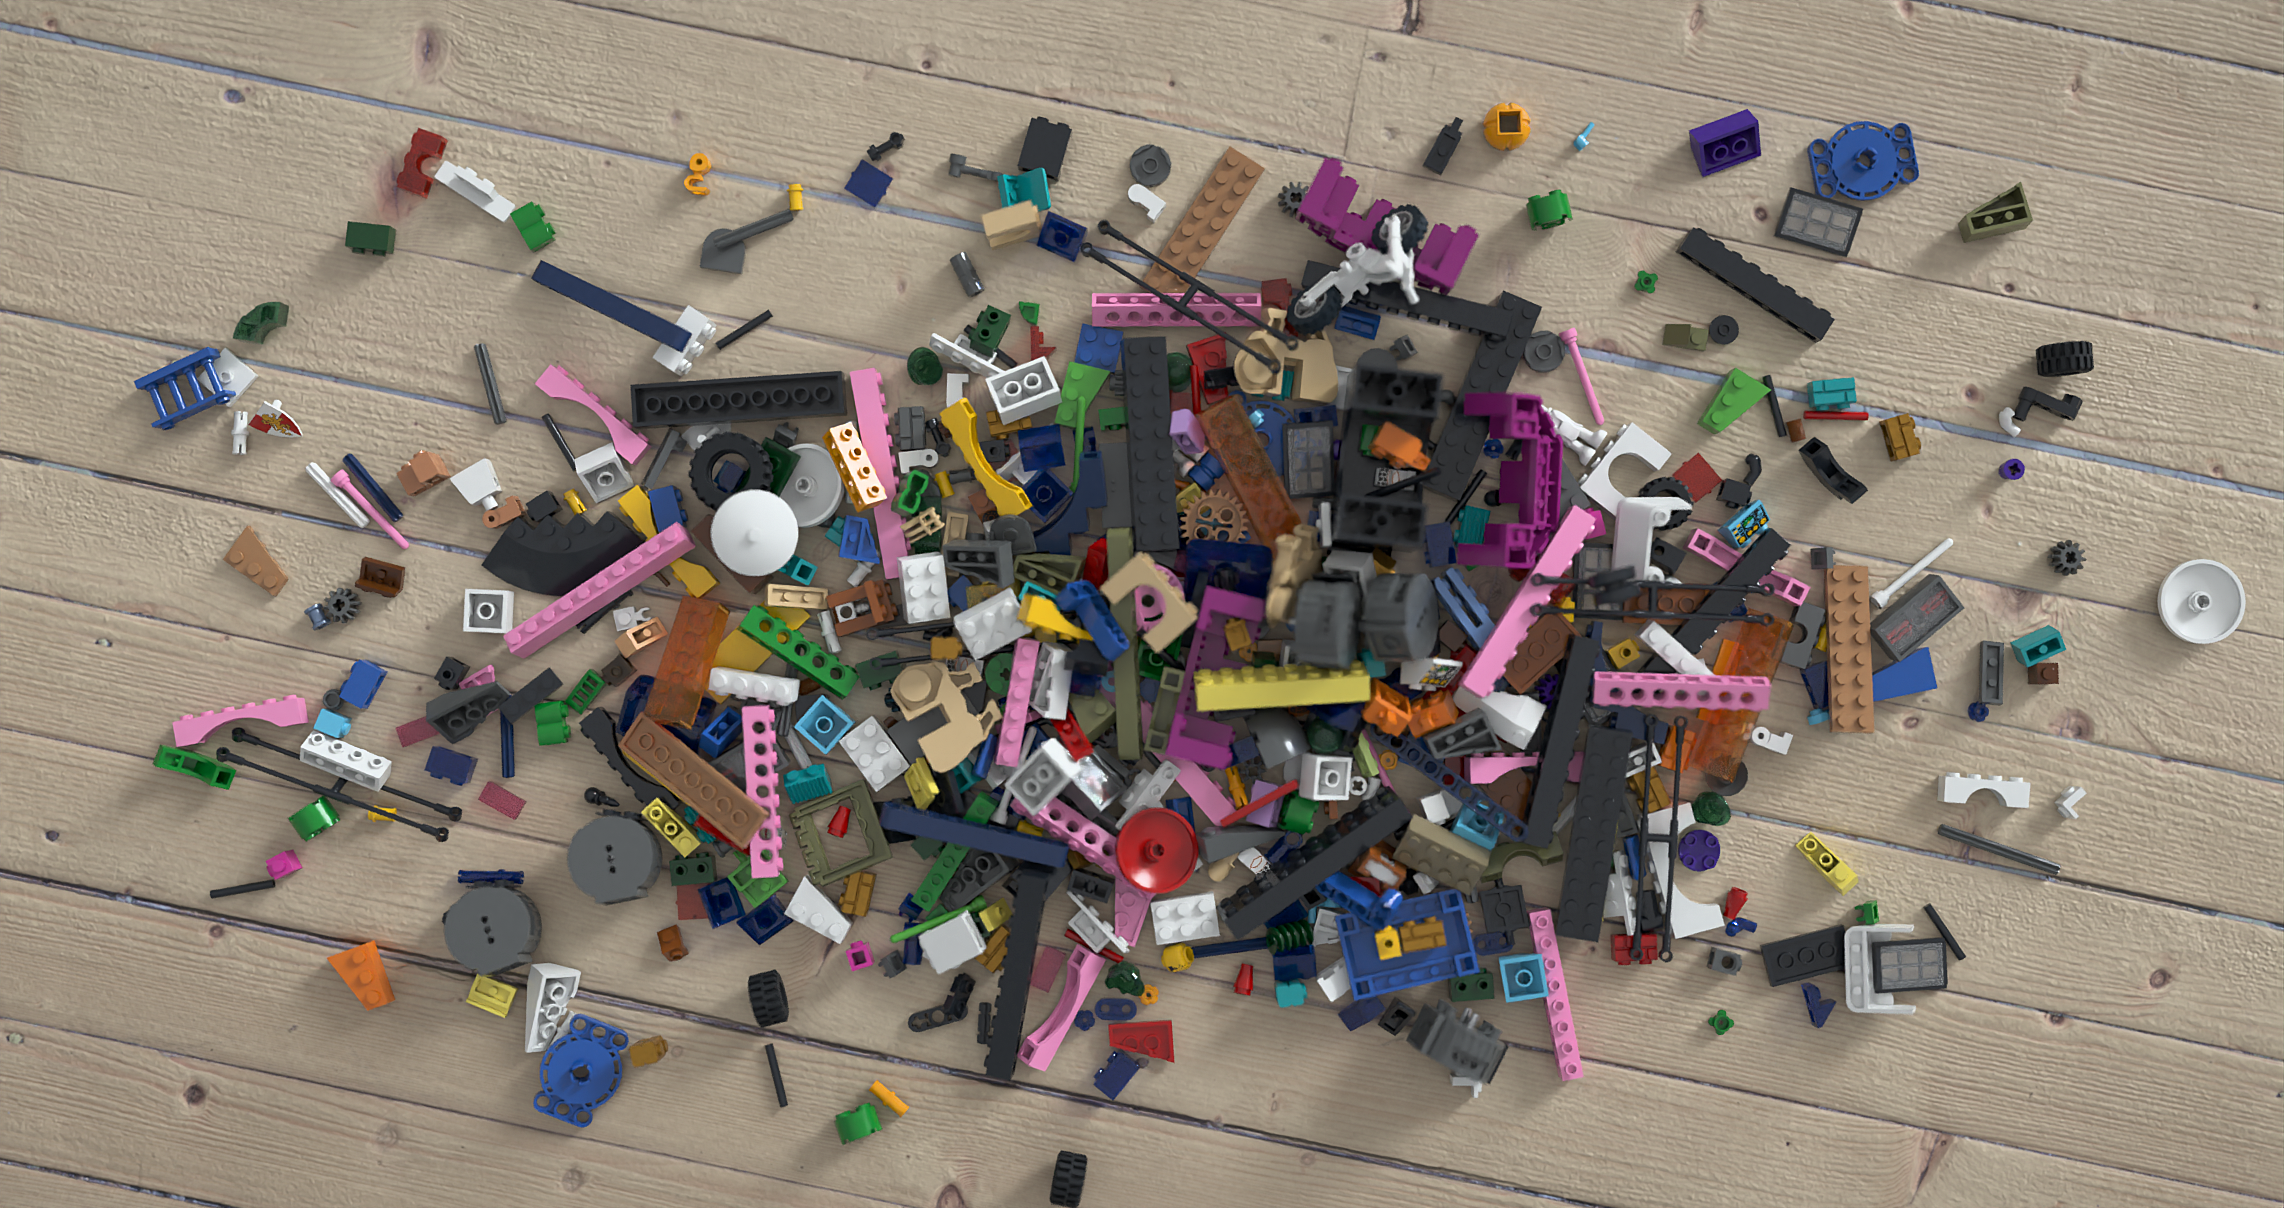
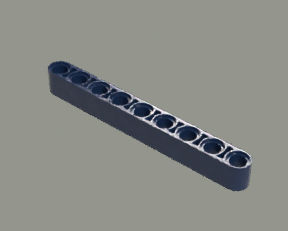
M540 260L531 277L535 282L681 353L685 350L692 336V333L545 261Z
M1375 723L1371 724V735L1382 745L1511 840L1523 842L1527 839L1528 829L1519 819L1400 733L1398 737L1387 733L1378 736L1375 734L1378 725ZM1401 738L1403 740L1400 748L1392 746L1394 739ZM1412 751H1419L1420 757L1412 761L1409 759V754ZM1435 763L1437 770L1434 773H1427L1426 767L1428 764ZM1446 776L1454 777V783L1451 786L1443 784ZM1465 788H1469L1472 791L1471 796L1467 799H1463L1460 796V792ZM1481 801L1489 803V808L1484 812L1479 811L1477 808ZM1498 814L1506 815L1504 824L1495 823V817ZM1517 826L1524 829V834L1521 837H1514L1512 835L1513 829Z
M891 802L884 803L879 825L884 828L1055 867L1065 866L1070 847L1067 843Z

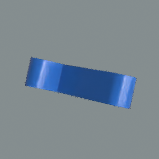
M1071 582L1055 597L1056 604L1062 610H1076L1105 658L1114 661L1128 649V639L1091 582Z
M1340 871L1335 872L1315 886L1322 895L1378 930H1384L1388 926L1402 903V896L1397 890L1387 889L1382 897H1379Z

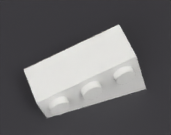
M1043 641L1035 665L1029 705L1044 718L1065 719L1072 671L1065 670L1064 665L1066 652L1072 650L1064 644Z
M808 874L804 876L784 913L839 944L844 941L853 924L848 916L832 902L822 889L817 885L813 886Z
M1344 956L1314 975L1331 1002L1341 997L1351 988Z

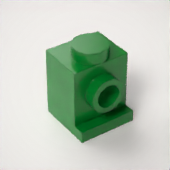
M1124 407L1098 409L1101 432H1105L1107 427H1109L1110 431L1120 430L1125 425Z

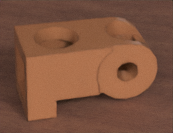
M512 495L505 499L507 505L497 510L486 511L482 518L484 525L488 528L498 529L512 523L517 517L527 516L519 497Z

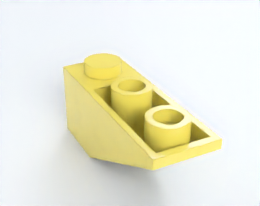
M656 798L641 811L684 857L701 844V840L696 834L697 831L660 799Z
M1809 832L1795 845L1842 896L1858 883V876L1812 832Z

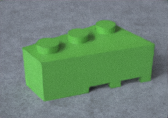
M1069 361L1061 394L1062 403H1059L1055 425L1076 430L1077 398L1079 396L1085 397L1086 415L1091 404L1111 375V372Z
M1734 368L1726 375L1697 424L1714 435L1718 434L1770 392L1771 389L1739 369Z

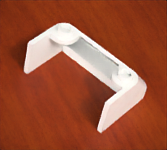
M1627 497L1622 499L1617 506L1611 571L1634 565L1637 576L1627 581L1651 580L1682 583L1670 574H1663L1662 570L1658 567H1649L1653 526H1663L1669 521L1671 510H1691V505L1679 497Z
M1873 924L1853 926L1846 931V1004L1851 1011L1858 1013L1914 1014L1916 1005H1894L1892 993H1875L1872 967V942L1890 941L1892 932L1911 933L1914 925Z

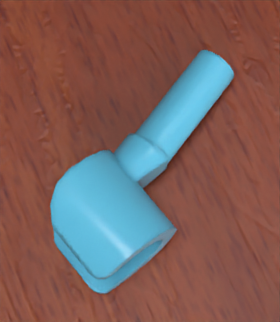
M1592 122L1589 123L1585 131L1573 143L1579 151L1589 143L1585 137L1588 136L1594 127Z

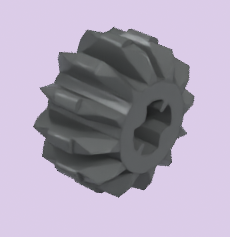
M1290 182L1289 188L1283 186L1282 190L1284 193L1278 194V198L1282 199L1278 202V206H1285L1282 210L1283 213L1290 210L1289 217H1293L1294 212H1298L1309 189L1308 186L1301 189L1302 182H1298L1297 187L1294 186L1293 182ZM1291 196H1293L1294 198L1298 196L1300 198V203H1298L1297 201L1294 203L1291 202Z
M2066 540L2065 543L2059 541L2057 542V547L2053 546L2050 548L2054 554H2050L2047 557L2053 559L2049 566H2056L2055 573L2062 572L2063 576H2068L2069 573L2075 575L2077 574V569L2084 568L2080 562L2087 559L2081 556L2085 550H2078L2079 543L2073 544L2071 540Z
M337 588L336 592H329L331 598L326 597L324 601L328 602V605H325L323 609L330 610L326 616L329 618L333 617V622L338 623L341 621L342 623H347L348 619H355L353 613H360L356 606L362 603L355 601L358 595L355 593L351 594V589L343 590V588ZM345 603V607H339L340 604Z

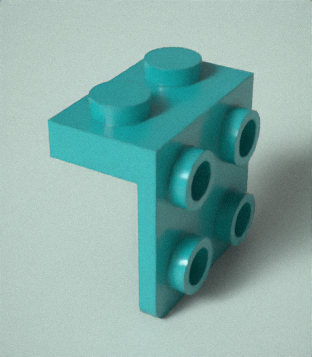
M1037 168L1018 176L1005 174L997 176L1002 209L1026 201H1031L1032 206L1036 205L1038 213L1050 209L1051 201L1044 168Z

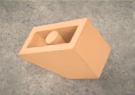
M655 617L624 632L614 642L626 659L667 636L668 633L659 618Z

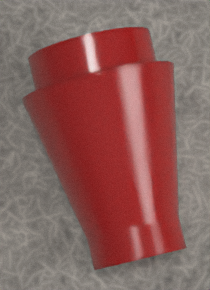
M839 806L827 826L829 828L827 833L843 838L844 834H847L851 809Z
M1732 887L1731 890H1728L1723 915L1735 920L1737 914L1748 900V893L1737 887Z
M1241 964L1233 985L1235 988L1234 993L1251 995V991H1253L1254 966Z

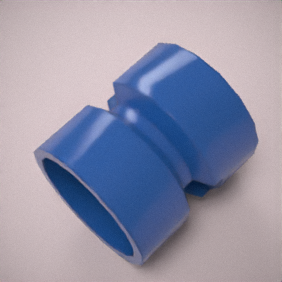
M1207 452L1200 459V465H1195L1187 474L1203 490L1208 492L1215 484L1214 479H1220L1227 469Z

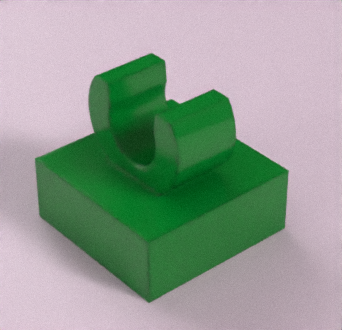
M1870 900L1855 907V910L1860 909L1864 912V916L1857 917L1856 921L1862 922L1865 920L1866 925L1876 924L1880 921L1877 900Z

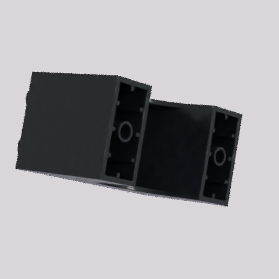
M1357 363L1349 373L1331 510V540L1333 544L1366 548L1377 547L1382 550L1407 553L1423 548L1428 504H1423V482L1415 484L1412 492L1399 490L1380 498L1365 497V494L1383 488L1374 485L1376 468L1399 469L1389 464L1390 461L1384 457L1379 459L1377 457L1364 456L1363 452L1358 451L1361 426L1363 424L1380 426L1387 421L1419 439L1422 445L1420 452L1426 456L1432 426L1439 416L1443 374ZM1410 466L1400 469L1401 471H1415L1416 475L1424 472Z

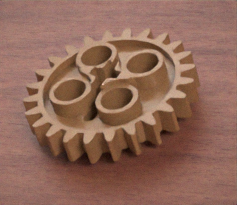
M1209 489L1208 495L1201 491V498L1193 495L1194 503L1187 501L1190 508H1182L1186 516H1181L1180 519L1185 521V524L1179 527L1186 529L1181 536L1189 537L1185 543L1187 545L1193 543L1191 547L1193 551L1199 548V555L1206 551L1208 558L1214 552L1216 558H1219V552L1222 551L1227 556L1228 548L1234 552V544L1241 546L1238 539L1246 538L1241 532L1248 530L1246 526H1243V523L1248 522V519L1242 518V515L1247 512L1246 510H1239L1243 504L1241 502L1235 504L1237 497L1233 496L1228 499L1229 492L1226 491L1222 496L1220 489L1217 490L1216 494L1213 493L1212 489ZM1203 506H1209L1211 510L1210 514L1206 517L1200 515V509ZM1225 509L1231 511V517L1227 520L1221 519V512ZM1216 518L1217 522L1232 524V527L1215 525L1212 529L1210 524L1196 523L1195 520L1202 519L1212 522ZM1206 527L1207 534L1204 537H1197L1196 531L1198 528ZM1226 530L1228 533L1227 538L1223 541L1218 540V532Z

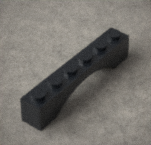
M597 707L579 722L583 735L595 742L594 748L601 755L604 754L609 759L607 761L608 765L614 771H619L622 775L621 780L627 787L631 786L634 789V795L639 802H644L648 806L653 800L658 798L673 811L683 804L667 788L648 781L629 765L618 746L616 722L604 707Z

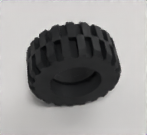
M717 433L712 435L711 439H705L701 442L703 445L700 448H696L693 452L695 456L694 459H690L691 471H688V476L692 481L690 485L692 490L696 492V497L707 507L718 511L728 498L747 490L770 492V483L773 482L774 477L772 475L773 465L769 460L768 453L752 438L741 433ZM726 454L741 455L747 460L751 469L747 485L736 493H725L719 490L712 479L715 463Z

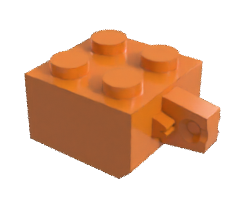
M1387 421L1379 426L1368 446V449L1372 450L1371 454L1379 459L1386 458L1390 461L1389 464L1399 470L1410 466L1420 471H1425L1430 462V459L1420 452L1422 445L1419 439Z
M1374 677L1370 682V701H1360L1362 716L1367 722L1377 724L1385 733L1398 737L1412 718L1409 698Z
M1438 690L1430 694L1431 697L1423 700L1421 697L1411 702L1412 718L1408 726L1415 739L1442 727L1455 724L1459 711L1449 690L1444 692Z

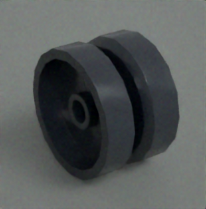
M1634 565L1587 577L1590 588L1604 587L1605 591L1595 593L1592 596L1595 607L1608 603L1612 605L1629 600L1628 598L1641 595L1638 583L1627 585L1624 583V581L1634 579L1637 576Z

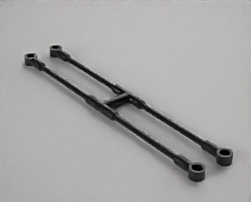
M1101 220L1098 223V229L1101 234H1108L1118 241H1123L1191 285L1178 302L1167 294H1162L1106 259V256L1093 249L1091 243L1085 242L1080 247L1084 257H1092L1101 264H1106L1148 290L1173 309L1191 320H1196L1255 357V360L1268 367L1272 374H1278L1281 371L1279 360H1271L1262 353L1255 352L1186 307L1195 293L1199 290L1205 295L1220 301L1270 332L1273 337L1286 344L1288 350L1294 351L1299 346L1297 337L1288 336L1278 329L1275 330L1215 293L1212 288L1185 272L1179 271L1124 237L1123 233L1111 227L1107 220ZM1104 225L1108 226L1106 229H1101ZM1086 248H1090L1088 252L1084 251ZM1290 341L1296 342L1294 345H1289ZM1274 364L1278 365L1276 369H1272L1271 366Z
M1536 573L1530 578L1533 586H1541L1542 584L1559 585V583L1589 585L1588 579L1559 578L1558 576H1544L1541 573ZM1536 576H1539L1541 579L1539 584L1535 582ZM1634 580L1624 581L1625 585L1638 583L1641 589H1648V610L1559 608L1558 606H1543L1541 603H1535L1530 607V613L1533 616L1563 613L1633 616V618L1671 620L1672 618L1745 621V623H1759L1762 626H1769L1774 622V617L1770 613L1733 616L1657 611V589L1744 591L1746 593L1761 594L1765 597L1771 596L1775 589L1770 583L1728 586ZM1765 586L1769 588L1768 594L1764 591ZM1535 606H1538L1540 608V612L1538 614L1534 611ZM1765 616L1769 618L1768 623H1765L1764 621Z
M1074 610L1060 611L1061 615L1076 613ZM954 622L897 629H893V627L883 629L869 628L866 636L869 640H876L879 637L894 636V634L953 628L956 626ZM870 630L876 631L877 635L875 638L869 637L868 633ZM1072 638V641L1061 639L1056 640V643L1073 644L1077 643L1078 640ZM1004 645L987 655L1012 652L1014 645ZM969 650L962 651V655H958V657L972 654ZM931 655L883 659L874 657L870 660V667L878 670L881 667L895 666L900 663L934 659H932ZM875 659L880 661V666L877 668L872 666V661Z
M1648 714L1644 717V723L1647 725L1643 813L1640 820L1638 850L1640 859L1635 932H1633L1632 948L1629 950V956L1636 961L1643 958L1640 927L1644 865L1648 842L1669 843L1665 932L1662 939V949L1659 951L1658 956L1663 962H1670L1673 958V954L1670 951V922L1674 861L1677 854L1679 820H1677L1681 753L1682 744H1684V732L1688 725V720L1684 716H1677L1673 721L1676 727L1675 743H1677L1673 809L1669 834L1648 833L1652 742H1654L1655 726L1658 724V717L1653 714ZM1649 717L1654 718L1653 724L1648 723ZM1680 718L1684 720V724L1682 726L1678 725V720ZM1635 950L1639 951V955L1637 957H1633V952ZM1668 952V958L1663 959V953Z
M237 727L232 730V740L235 742L244 741L255 746L260 745L300 760V754L264 742L258 737L245 733L243 728ZM221 747L216 751V758L219 762L229 761L240 766L251 767L311 789L314 793L347 805H355L418 828L421 832L435 836L439 842L448 840L449 830L445 827L435 828L427 824L422 825L339 793L348 781L342 777H339L332 789H328L247 761L243 757L230 753V750L226 747ZM385 785L380 789L433 808L434 811L449 816L451 821L456 822L462 818V809L459 807L450 808L439 803L434 804Z

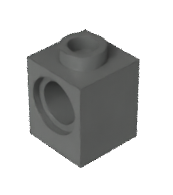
M1711 947L1706 967L1736 976L1737 971L1739 972L1742 967L1741 955ZM1728 956L1730 963L1728 966L1723 967L1722 959Z

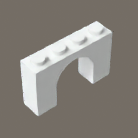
M1633 422L1627 426L1624 424L1616 433L1618 438L1614 442L1611 440L1603 449L1606 453L1602 458L1597 457L1590 466L1593 468L1588 475L1585 473L1577 482L1587 499L1615 521L1618 503L1626 497L1619 493L1609 481L1608 470L1614 458L1622 454L1632 455L1656 472L1660 470L1672 454Z

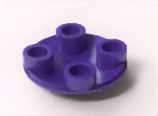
M1693 830L1681 839L1678 855L1683 865L1688 869L1697 872L1706 871L1716 866L1720 856V844L1717 837L1706 830Z

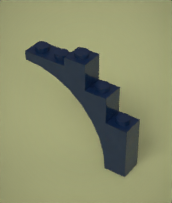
M1102 451L1080 453L1079 481L1073 497L1065 509L1053 521L1033 532L1037 547L1034 553L1049 551L1050 554L1071 556L1072 541L1070 533L1083 534L1089 531V507L1100 509L1103 506H1107L1108 495Z
M1591 621L1586 626L1585 637L1600 641V653L1594 662L1595 672H1607L1601 643L1603 623ZM1593 678L1589 682L1591 686H1593ZM1613 688L1610 692L1616 693L1618 690ZM1590 690L1588 702L1591 703L1590 707L1614 712V716L1610 717L1608 727L1631 730L1633 733L1632 738L1646 740L1647 725L1644 723V717L1646 716L1644 713L1638 711L1632 705L1623 707L1619 704H1610L1608 706L1594 704L1592 690ZM1649 717L1648 723L1653 724L1654 719ZM1658 720L1654 733L1655 743L1664 744L1668 723Z

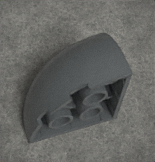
M1283 706L1255 708L1256 714L1243 716L1262 763L1267 769L1312 748L1310 732L1304 731L1299 720L1293 714H1289L1288 710Z

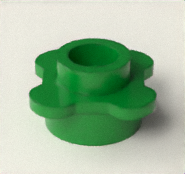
M1644 270L1638 272L1635 289L1637 291H1647L1649 294L1655 291V282L1658 280L1657 274H1648Z
M1719 1010L1716 1016L1710 1017L1708 1020L1709 1025L1716 1029V1034L1723 1035L1734 1026V1021L1727 1017L1724 1010Z

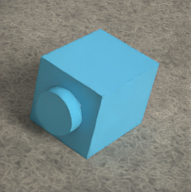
M321 709L314 729L335 738H344V735L346 736L351 729L350 721L352 718L334 710Z

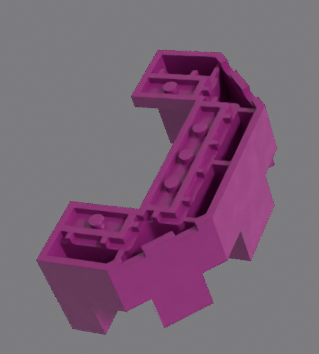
M1332 157L1329 159L1324 158L1295 219L1302 224L1304 222L1308 223L1307 229L1318 237L1325 236V242L1328 245L1344 253H1347V250L1356 243H1362L1367 250L1370 248L1379 252L1371 240V236H1373L1372 230L1376 228V223L1382 220L1381 217L1390 213L1389 211L1394 208L1392 203L1385 199H1376L1366 221L1362 220V216L1355 212L1348 213L1347 210L1359 185L1356 184L1357 181L1352 177L1345 176L1344 178L1340 176L1344 167L1341 166L1339 160ZM1435 223L1423 248L1420 249L1418 246L1412 248L1414 254L1413 281L1418 282V287L1431 291L1436 287L1439 288L1438 292L1448 295L1480 234L1476 233V229L1469 225H1460L1454 233L1448 225L1443 223L1438 225Z
M1465 393V415L1491 416L1489 438L1523 440L1521 448L1522 461H1501L1499 503L1519 504V523H1485L1484 544L1458 543L1457 565L1532 568L1536 562L1534 560L1537 553H1542L1549 542V535L1559 527L1563 440L1560 434L1555 433L1553 429L1555 424L1549 412L1544 411L1542 407L1543 400L1540 395L1523 393Z
M1206 587L1165 755L1223 770L1225 765L1230 766L1232 753H1229L1228 745L1229 743L1233 744L1236 731H1232L1233 726L1208 720L1209 716L1213 717V710L1198 711L1194 695V672H1199L1201 669L1219 671L1221 668L1236 670L1248 665L1223 658L1224 654L1228 655L1230 649L1223 627L1227 625L1226 621L1232 618L1239 617V620L1245 619V626L1251 643L1254 644V640H1259L1261 628H1258V624L1262 618L1266 619L1264 600Z

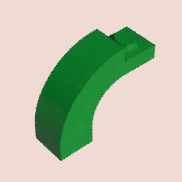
M164 745L159 746L152 764L158 768L193 776L209 786L229 790L236 773V769L206 755L180 747L173 748Z

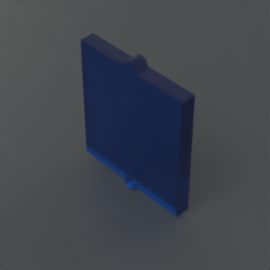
M862 159L856 170L851 172L852 176L844 189L876 208L883 195L887 194L886 190L893 181V178Z

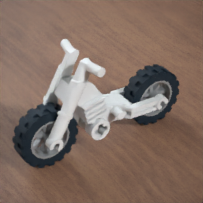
M1411 204L1406 206L1400 205L1397 209H1391L1390 213L1381 217L1382 220L1376 223V228L1372 230L1373 236H1371V240L1379 252L1370 248L1367 250L1362 243H1356L1347 250L1346 255L1349 261L1341 262V269L1339 271L1328 273L1319 282L1313 283L1312 286L1308 285L1305 287V290L1297 293V297L1291 300V305L1287 308L1288 313L1286 317L1299 334L1313 335L1316 334V331L1324 330L1325 326H1329L1332 320L1337 318L1338 312L1341 311L1342 307L1352 299L1353 292L1359 290L1362 295L1369 292L1368 287L1365 285L1368 282L1380 285L1382 282H1389L1400 277L1402 289L1406 292L1410 303L1415 304L1418 302L1417 295L1413 289L1414 254L1412 248L1417 247L1418 242L1424 239V233L1428 231V221L1417 206H1412ZM1333 284H1335V286L1340 290V294L1333 287Z

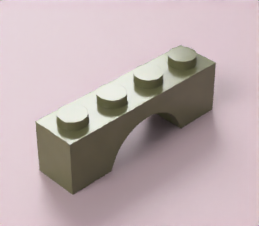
M1164 666L1144 746L1146 751L1165 755L1185 675L1184 670Z
M1553 831V840L1548 845V849L1522 842L1510 844L1509 842H1504L1496 848H1492L1487 867L1480 877L1481 883L1502 878L1505 865L1515 857H1531L1538 861L1542 867L1563 861L1564 853L1556 831Z

